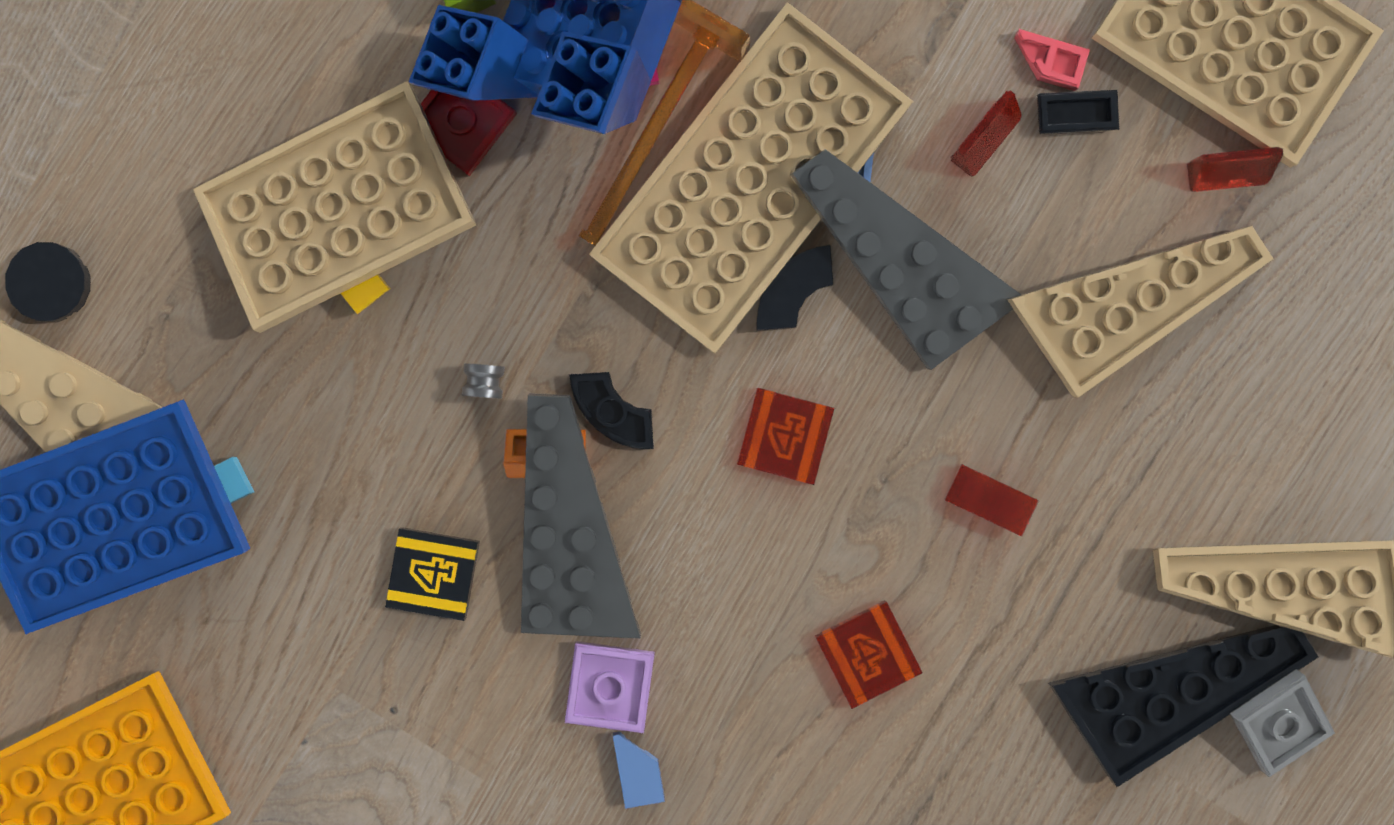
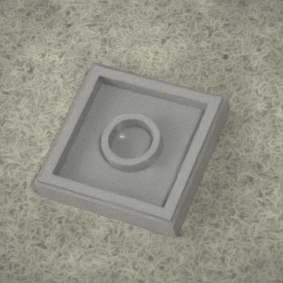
M1297 669L1230 713L1259 768L1268 777H1271L1335 734L1306 676Z

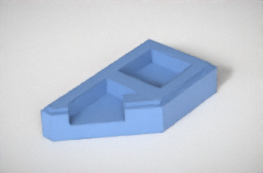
M613 732L625 809L665 802L658 758L635 745L621 732Z

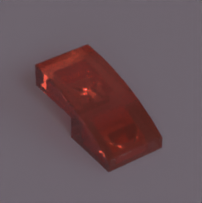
M963 464L945 498V501L1021 537L1039 503V500Z

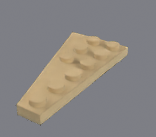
M1248 226L1007 300L1072 397L1079 398L1272 261L1273 257L1253 226Z
M0 319V405L45 452L162 408V406L154 403L152 399L115 382L116 380L62 351H57L47 346L41 340L17 330Z
M1394 540L1181 547L1153 550L1157 590L1394 659Z

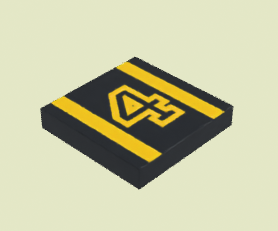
M403 527L399 528L385 607L465 621L480 541Z

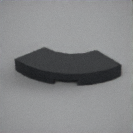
M830 245L806 250L791 258L762 294L757 310L756 331L792 329L797 327L798 313L806 298L816 290L833 285Z
M610 372L569 374L571 389L579 409L599 432L612 441L628 447L654 449L652 409L637 408L623 400L613 386Z

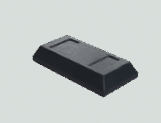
M1117 90L1037 94L1039 134L1112 131L1120 129Z

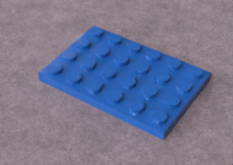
M184 399L0 470V582L25 634L243 554L250 549L249 543Z

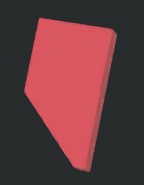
M1022 29L1016 32L1014 39L1038 81L1076 91L1079 88L1090 52L1089 49Z

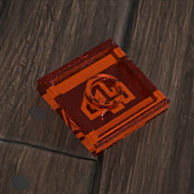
M757 388L737 465L814 485L835 408Z
M885 600L815 635L851 709L923 673Z

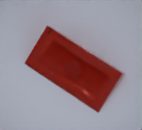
M1011 90L1006 91L994 103L951 156V161L971 177L978 173L1022 118L1016 96Z
M1273 147L1203 154L1187 164L1189 188L1192 192L1265 185L1273 177L1283 156V148Z

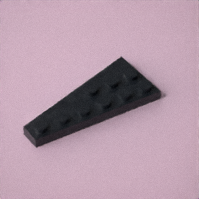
M1273 625L1053 681L1048 684L1110 781L1116 787H1119L1229 716L1231 712L1294 670L1302 669L1319 658L1303 632Z

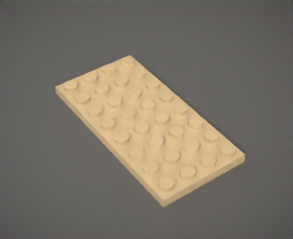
M787 2L589 253V256L712 353L716 354L821 220L790 174L825 149L858 173L911 106L913 100Z

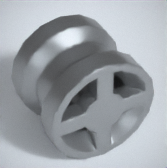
M465 363L464 373L467 375V384L462 387V396L502 399L503 391L499 387V381L504 375L505 367Z

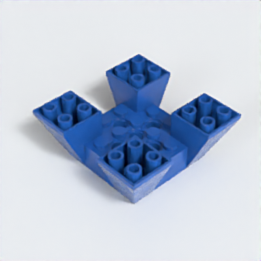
M511 0L503 20L494 16L438 5L410 76L409 83L473 101L537 98L531 113L534 116L606 134L637 120L682 0Z

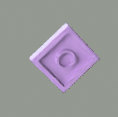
M576 641L565 723L644 733L655 652Z

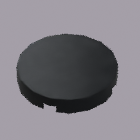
M36 242L22 248L11 259L5 273V290L11 304L22 315L41 322H60L67 319L66 317L71 316L74 312H78L85 305L90 293L91 275L87 266L83 264L79 258L80 256L74 250L53 242Z

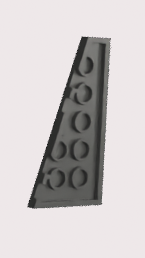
M826 149L790 174L927 369L932 370L1013 310L1007 299L1020 296L1019 292Z
M533 393L528 395L521 633L641 639L640 627L635 618L629 590L624 581L619 564L620 560L603 503H601L595 484L596 480L590 467L583 436L570 395Z

